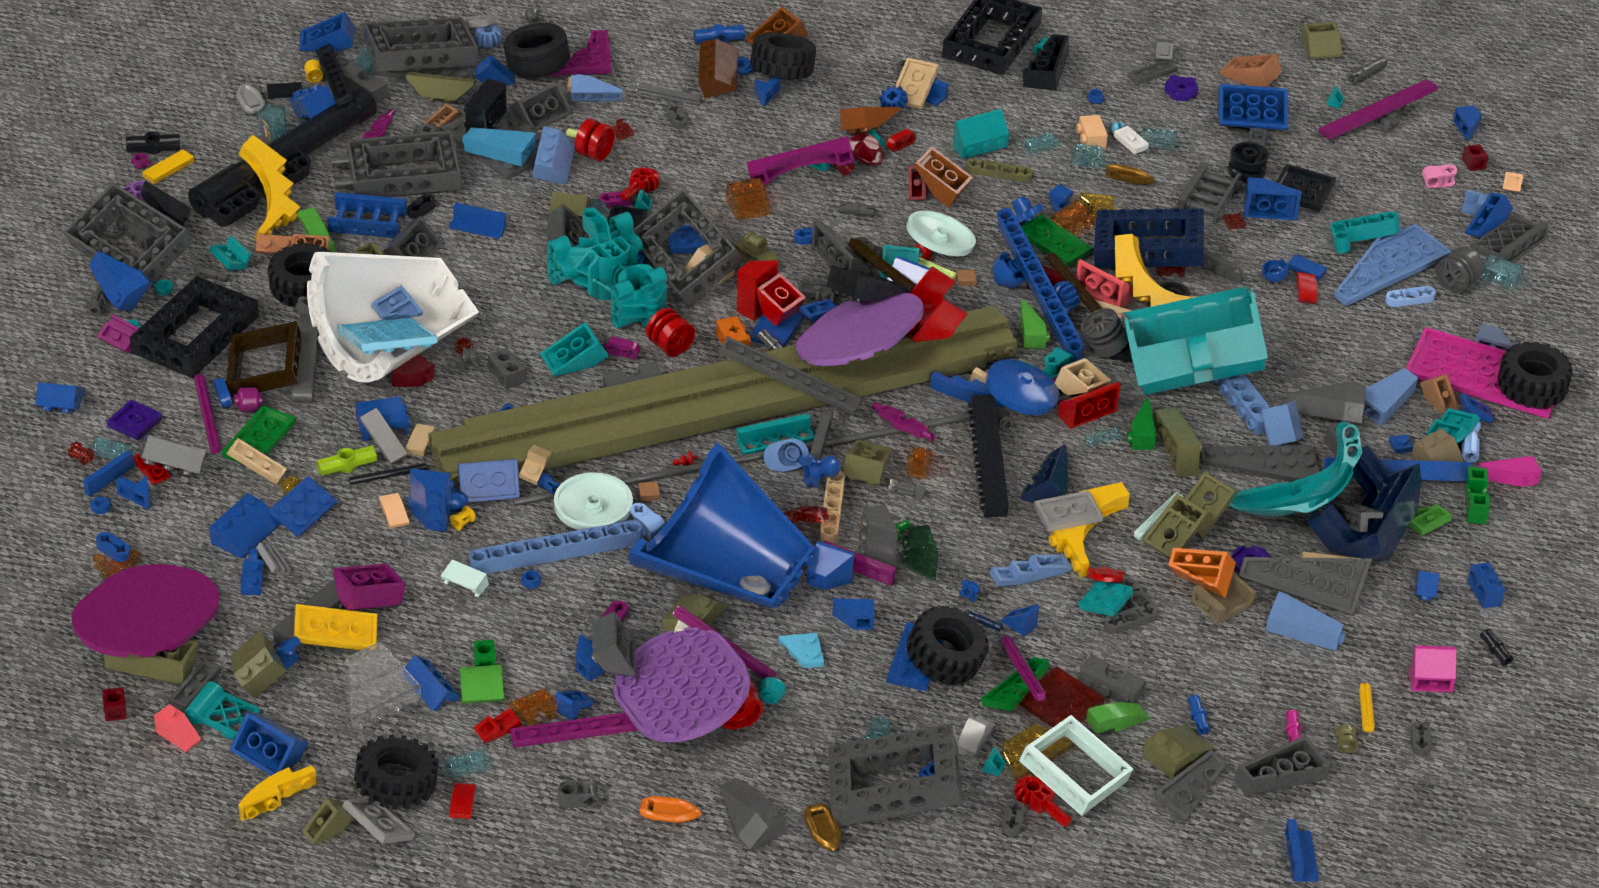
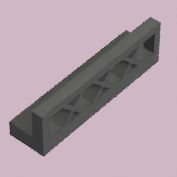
M1354 502L1330 503L1333 504L1350 528L1358 532H1368V518H1383V512Z

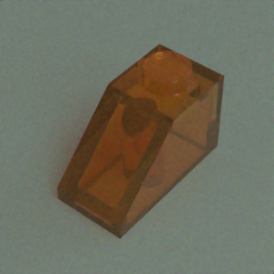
M913 447L908 458L907 475L926 479L936 453L931 450Z

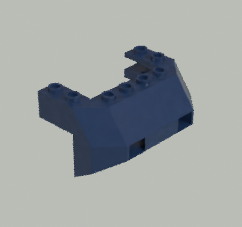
M1367 445L1361 447L1362 454L1353 468V477L1365 491L1359 504L1383 512V518H1368V532H1358L1351 529L1333 504L1325 507L1322 514L1318 510L1314 511L1307 523L1330 552L1354 558H1372V561L1381 562L1391 557L1417 512L1422 478L1420 463L1390 474Z

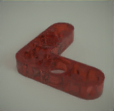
M804 505L784 512L792 523L798 521L818 523L829 519L828 510L825 507Z

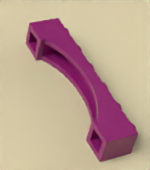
M846 136L747 162L752 186L760 187L770 184V181L777 176L802 166L820 163H832L841 166L855 161L849 137Z

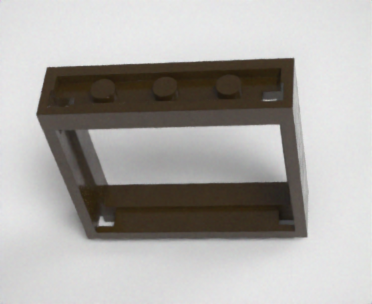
M297 321L232 335L231 344L229 345V365L226 368L227 380H225L232 397L242 387H255L258 389V392H264L298 384L302 332ZM287 342L284 370L240 379L243 351Z

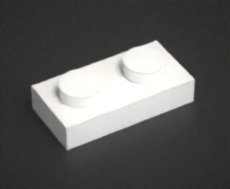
M1129 126L1114 131V137L1132 153L1137 154L1148 149L1149 143Z

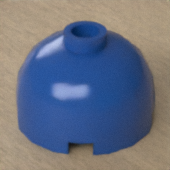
M1003 252L993 263L994 281L999 286L1007 288L1018 287L1026 279L1015 259L1012 260L1009 257L1011 254Z

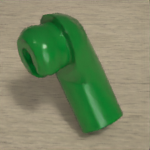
M908 520L895 524L898 531L897 541L902 539L901 532L911 528Z

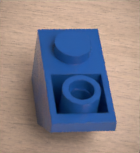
M833 599L832 615L853 630H873L874 599Z
M581 634L578 639L576 652V671L586 680L591 681L606 671L599 664L597 665L592 658V641Z

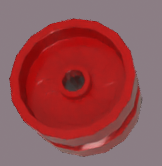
M592 118L586 119L576 134V153L585 157L589 156V158L598 162L603 161L610 154L614 145V127L605 123L601 124V122Z
M751 680L750 689L744 703L722 725L723 727L731 730L744 728L754 724L760 718L763 712V704Z

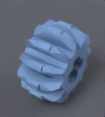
M492 24L476 28L474 40L478 47H484V49L487 47L490 49L492 47L497 48L502 41L501 29L497 25L493 26Z

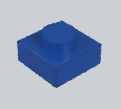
M1407 434L1389 437L1388 442L1395 454L1413 451V444Z

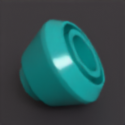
M767 677L759 683L760 697L768 704L777 703L786 694V686L778 678Z

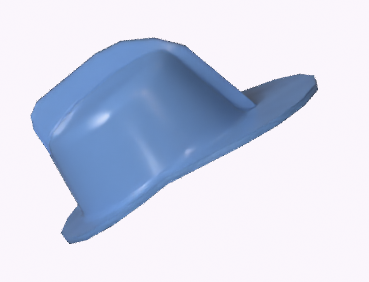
M786 439L774 442L765 449L764 462L770 470L785 472L802 467L798 462L799 455L807 457L809 450L806 444L799 439Z

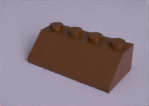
M718 39L706 40L700 43L698 83L704 97L709 98L736 91L738 48Z

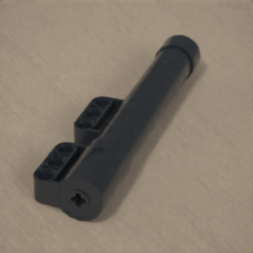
M363 87L355 88L351 91L353 100L339 107L337 103L267 144V146L287 160L284 166L286 169L282 175L293 182V185L309 175L311 159L307 154L354 125H359L376 114L377 105L368 90ZM242 159L189 189L188 199L196 213L204 218H210L220 227H226L257 208L259 191L255 187L259 184L262 185L252 167Z

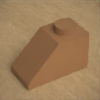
M1447 374L1434 376L1420 382L1425 399L1443 415L1447 408L1459 409Z

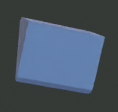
M1295 401L1260 410L1269 446L1294 442L1304 438Z

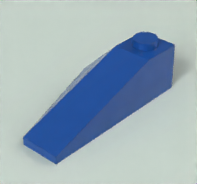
M97 251L89 263V267L106 297L118 310H134L151 283L141 270L130 267L128 264L120 262L101 251Z

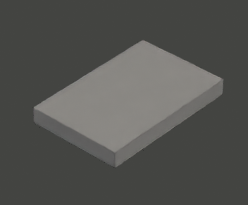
M1089 490L1034 501V508L1047 532L1103 521V515Z
M369 798L345 800L342 805L348 813L382 844L409 841L415 836L413 830L386 806L381 807L378 801L371 803Z

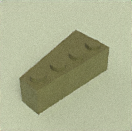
M1178 408L1155 410V428L1161 442H1164L1165 452L1170 455L1171 466H1176V478L1199 475L1200 452H1202V443L1196 437V433L1190 428V424L1186 422L1184 415L1180 413Z

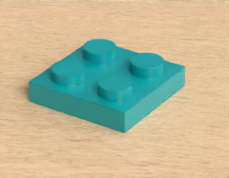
M1097 580L1078 603L1079 609L1114 617L1134 593L1132 586Z

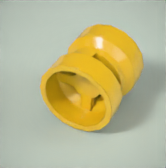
M309 60L304 65L306 78L311 83L320 82L323 79V72L319 61Z

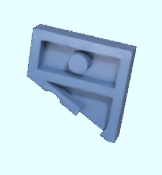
M402 285L374 301L371 305L382 320L423 315V310Z

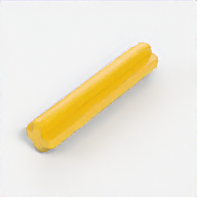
M1361 683L1359 695L1362 727L1364 732L1371 733L1375 727L1371 685L1369 683Z

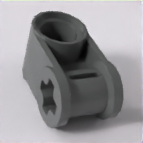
M591 779L561 782L558 788V804L563 808L596 807L600 802L599 796L596 793L598 789L597 782Z

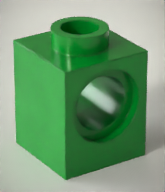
M494 640L473 641L475 666L496 665Z

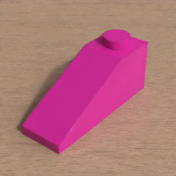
M1533 456L1479 463V468L1488 469V481L1520 487L1539 484L1542 472Z

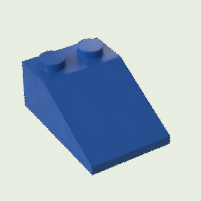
M342 12L301 30L299 49L301 51H316L327 44H331L334 51L348 49L354 44L355 26L347 13Z
M1248 177L1243 203L1244 217L1297 221L1302 193L1299 190L1265 178Z

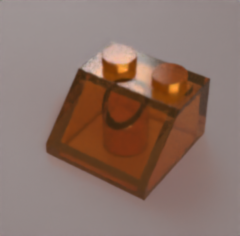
M760 178L727 184L726 201L737 221L771 215L766 188Z

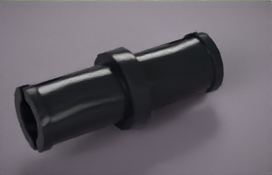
M1485 629L1481 632L1480 638L1489 647V652L1494 654L1503 666L1510 664L1513 661V657L1504 648V643L1496 638L1491 629Z

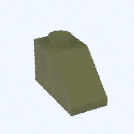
M326 798L304 827L302 832L313 845L344 831L353 819V816L342 807L344 802Z

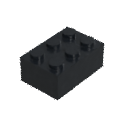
M487 78L480 85L478 91L472 95L471 100L464 106L466 134L471 127L494 129L507 112L506 83Z

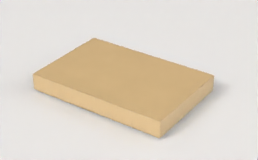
M907 57L895 85L897 88L901 86L907 92L908 103H906V106L922 110L939 70V64Z

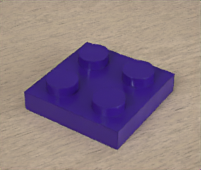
M130 400L107 420V427L139 440L162 420V413Z

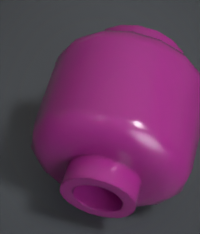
M255 387L239 388L237 394L233 396L234 406H237L240 412H256L262 406V393L258 392V389Z

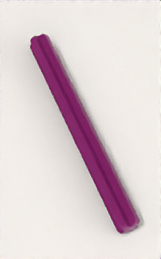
M203 374L195 375V385L210 452L212 454L220 453L221 446L205 376Z
M682 606L675 608L673 616L687 626L717 632ZM720 634L740 656L747 668L763 679L767 677L776 678L777 673Z
M1008 635L1001 637L1002 647L1035 700L1038 702L1045 700L1046 692L1011 637Z

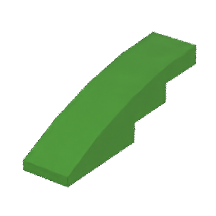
M315 207L297 212L298 218L304 227L305 235L329 236ZM330 238L328 251L330 250L333 253H337L334 244Z

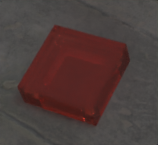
M1240 213L1223 215V220L1229 230L1246 227V223Z

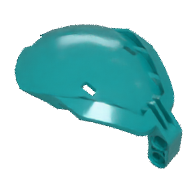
M1342 421L1337 425L1336 460L1329 467L1293 482L1275 483L1239 491L1229 505L1244 513L1271 517L1285 516L1298 512L1309 513L1328 505L1349 483L1353 476V468L1362 454L1358 428L1346 421ZM1350 427V433L1345 436V430ZM1353 446V451L1348 454V448Z

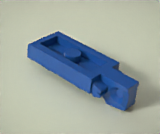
M250 549L249 559H244L241 595H261L264 563L263 559H258L257 549Z

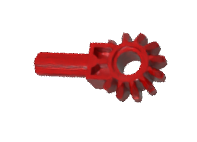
M649 167L635 168L630 175L629 187L620 194L622 200H629L632 196L638 194L641 189L645 193L655 191L660 182L659 172Z
M1025 774L1023 778H1018L1014 787L1017 801L1022 802L1024 806L1028 804L1030 809H1033L1038 814L1046 811L1061 826H1069L1072 818L1054 803L1055 793L1043 781L1035 777L1034 774L1030 777Z

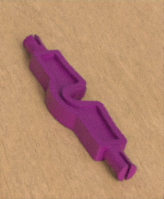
M389 109L386 114H381L371 124V131L373 132H365L361 139L385 137L386 129L393 122L392 117L396 113L395 110Z
M876 401L872 403L871 407L878 411V416L889 421L895 429L906 431L917 438L924 437L931 442L934 441L935 434L929 432V427L920 423L915 418L905 420L904 412L890 405L883 406Z

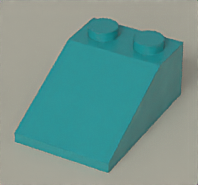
M586 322L540 353L554 377L594 367L609 356Z

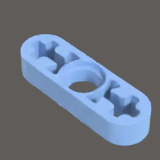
M1430 286L1392 290L1387 292L1385 303L1391 307L1432 302L1435 300L1436 290Z

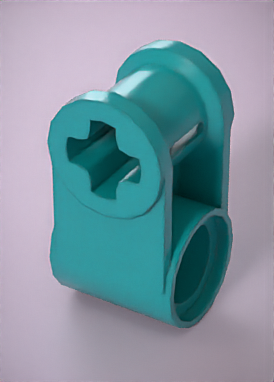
M1056 347L1050 354L1045 356V368L1042 371L1049 375L1051 379L1056 378L1063 366L1073 363L1074 355Z

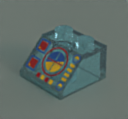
M265 103L262 109L258 111V120H260L259 133L261 134V140L267 145L287 132L285 106Z

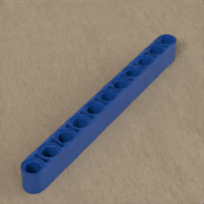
M1002 208L997 214L998 228L1061 348L1074 355L1073 362L1083 359V342L1016 216L1011 209Z

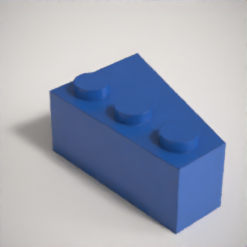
M319 84L303 90L299 89L292 93L293 97L288 99L298 118L309 117L311 119L336 104L327 85L320 86Z

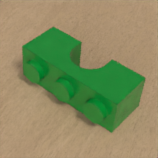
M1468 466L1464 482L1467 523H1487L1490 510L1489 494H1486L1488 485L1487 468Z

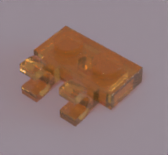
M1076 199L1054 213L1051 219L1063 229L1068 228L1073 235L1077 236L1081 233L1079 229L1083 228V226L1087 229L1093 225L1091 222L1096 217L1088 213L1089 210Z
M130 549L129 559L123 562L113 559L108 562L103 555L97 553L93 557V561L97 562L93 569L102 571V577L108 578L117 572L134 567L141 559V553Z
M545 688L508 703V708H511L519 720L524 719L528 726L538 725L535 718L537 713L543 712L549 721L556 718V714L553 712L556 710L555 700Z

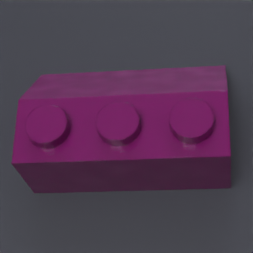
M388 563L339 567L333 570L338 599L347 610L373 609L382 606L391 607L393 605H401L406 583Z

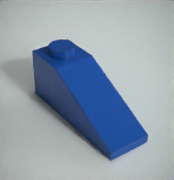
M1491 192L1466 229L1465 234L1481 237L1505 222L1513 210L1506 195Z

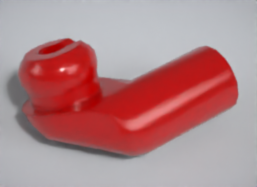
M917 243L916 248H920L919 252H923L922 258L930 261L933 251Z

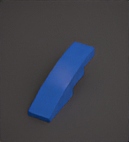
M937 371L931 375L930 388L971 403L972 395H992L987 385L977 379L969 382L957 375L949 378ZM995 399L996 407L1004 406Z

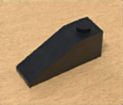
M145 181L143 183L140 195L148 205L181 226L188 220L191 211L189 206L149 182Z

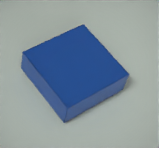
M1060 184L1049 192L1051 199L1062 204L1073 196L1072 190Z

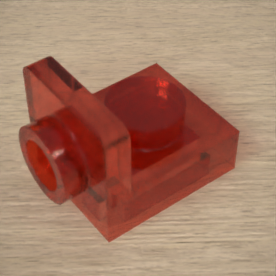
M1162 265V267H1157L1156 274L1162 277L1165 275L1171 276L1175 272L1180 278H1183L1186 266L1163 267Z

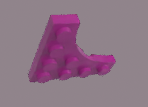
M591 30V36L586 48H581L575 52L566 66L548 76L612 73L608 30Z

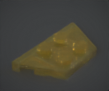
M1033 724L1003 742V750L1016 782L1018 778H1023L1025 774L1029 775L1032 773L1019 759L1029 744L1049 731L1042 726ZM1062 737L1041 753L1051 761L1076 746V744Z

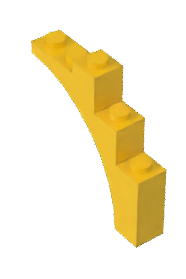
M252 135L242 145L238 155L256 172L264 187L267 198L266 219L254 238L257 242L258 234L272 235L273 230L279 229L282 224L287 226L290 222L294 223L298 219L297 212L300 206L289 198L293 192L291 188L294 183L282 175L286 169L284 166L287 160L256 136Z
M1135 235L1115 236L1116 278L1127 284L1133 283V297L1140 303H1149L1151 300L1152 307L1194 298L1172 293L1157 284L1143 263L1139 249V240Z
M1122 482L1088 489L1103 518L1116 511L1128 508L1130 494ZM1096 523L1052 531L1049 536L1050 546L1054 547L1057 553L1064 552L1065 557L1071 561L1073 571H1077L1080 578L1087 576L1090 564L1085 554L1083 542L1087 533Z

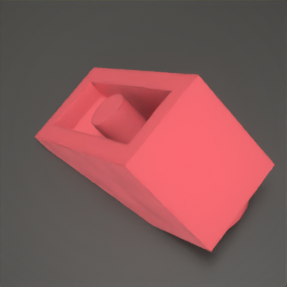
M167 705L154 715L156 732L184 752H187L201 741L200 736L185 714L172 705Z

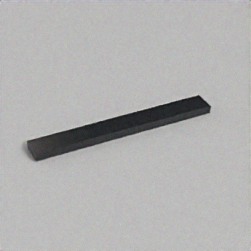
M327 44L317 49L316 54L338 107L353 100V95L332 45Z

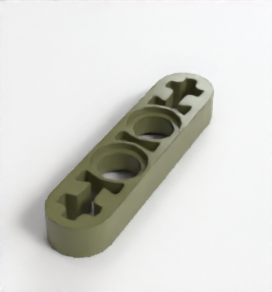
M974 158L966 162V171L971 174L1020 182H1030L1033 178V170L1025 166Z

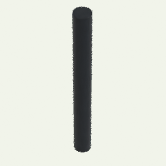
M426 463L353 476L349 477V482L352 485L410 474V469L427 470Z

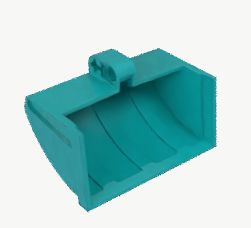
M1249 286L1121 313L1138 387H1142L1143 395L1265 370V360H1268L1255 294Z

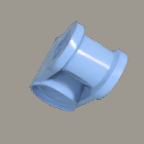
M635 503L630 507V513L632 514L630 520H636L642 524V535H646L647 539L655 536L665 525L662 517L650 510L645 504Z

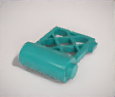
M209 681L185 709L184 714L191 724L199 725L203 723L222 732V736L233 741L238 732L230 729L229 725L242 724L245 717H241L240 711L248 710L259 714L261 708L224 692L219 684ZM227 700L233 703L234 707L223 708L222 704ZM237 713L238 718L227 720L225 714ZM222 715L223 721L216 722L211 720L212 716Z

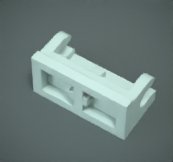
M451 560L441 574V579L445 580V584L453 582L470 589L475 593L474 596L479 597L489 585L486 573L455 560Z

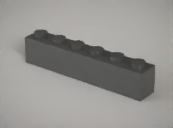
M355 561L350 566H361L362 564ZM335 579L302 604L346 610V607L338 599ZM295 611L273 628V638L276 644L293 637ZM300 643L295 648H301L304 644Z

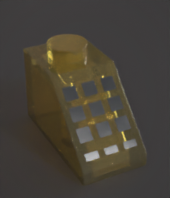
M1080 192L1078 208L1093 220H1096L1097 210H1113L1115 196Z

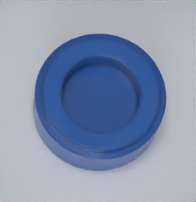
M96 497L91 501L90 507L91 511L95 514H105L111 509L110 500L106 497Z

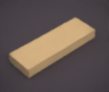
M237 438L227 452V455L274 484H278L287 471V468Z

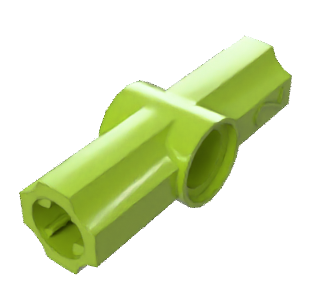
M373 445L356 450L342 448L338 451L337 455L317 460L316 467L320 476L339 471L349 473L355 470L357 466L377 461V455Z

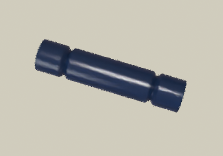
M972 611L968 612L971 618H975L982 625L994 628V630L999 632L1003 627L1001 623Z

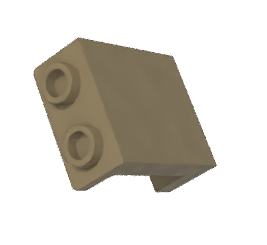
M1233 572L1226 598L1198 585L1193 588L1191 601L1213 621L1220 624L1253 606L1256 592Z

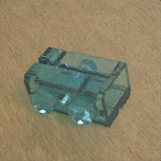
M1491 254L1483 264L1484 271L1481 277L1514 290L1522 279L1524 267Z

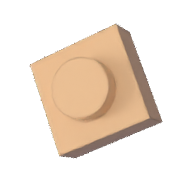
M1506 172L1502 189L1520 192L1523 175Z

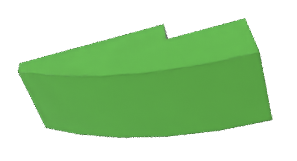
M1117 702L1089 708L1086 721L1096 734L1110 729L1113 732H1117L1150 720V717L1139 704Z

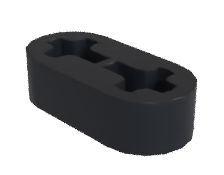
M429 194L422 195L412 202L407 208L408 216L416 219L419 216L423 217L435 207L434 196Z

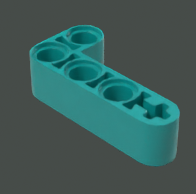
M1390 211L1331 223V239L1337 253H1347L1351 250L1350 242L1399 233V214Z

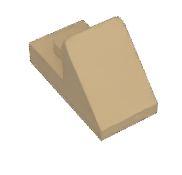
M533 445L528 451L527 459L519 473V478L537 485L552 452Z

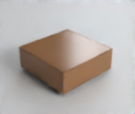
M956 270L958 286H976L977 280L974 270Z
M658 482L638 483L640 501L660 500Z

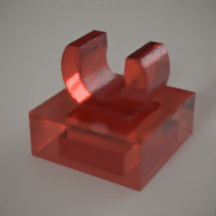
M623 118L616 120V125L612 126L615 129V137L619 141L634 136V130L628 123L623 122Z

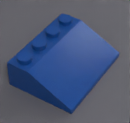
M1220 84L1217 96L1219 125L1288 130V89Z

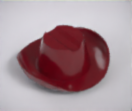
M859 133L849 140L853 156L858 161L871 166L881 165L883 153L875 137L870 134Z

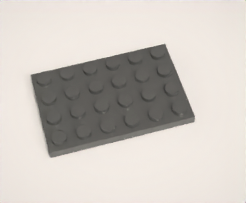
M507 110L494 129L536 133V148L522 167L470 153L508 180L534 166L541 134ZM465 115L440 127L441 131H452L454 142L463 149L462 139L466 133V127H464Z

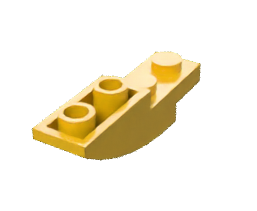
M313 765L293 773L288 767L259 783L239 803L240 820L252 819L266 811L275 810L281 806V798L290 797L293 793L303 789H310L313 785H316V770Z

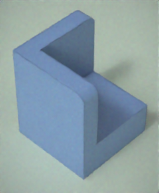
M1467 190L1461 212L1476 216L1487 200L1488 194Z

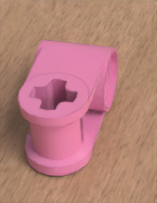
M1454 165L1427 166L1422 170V176L1428 188L1451 187L1455 184L1454 176L1457 173V168Z

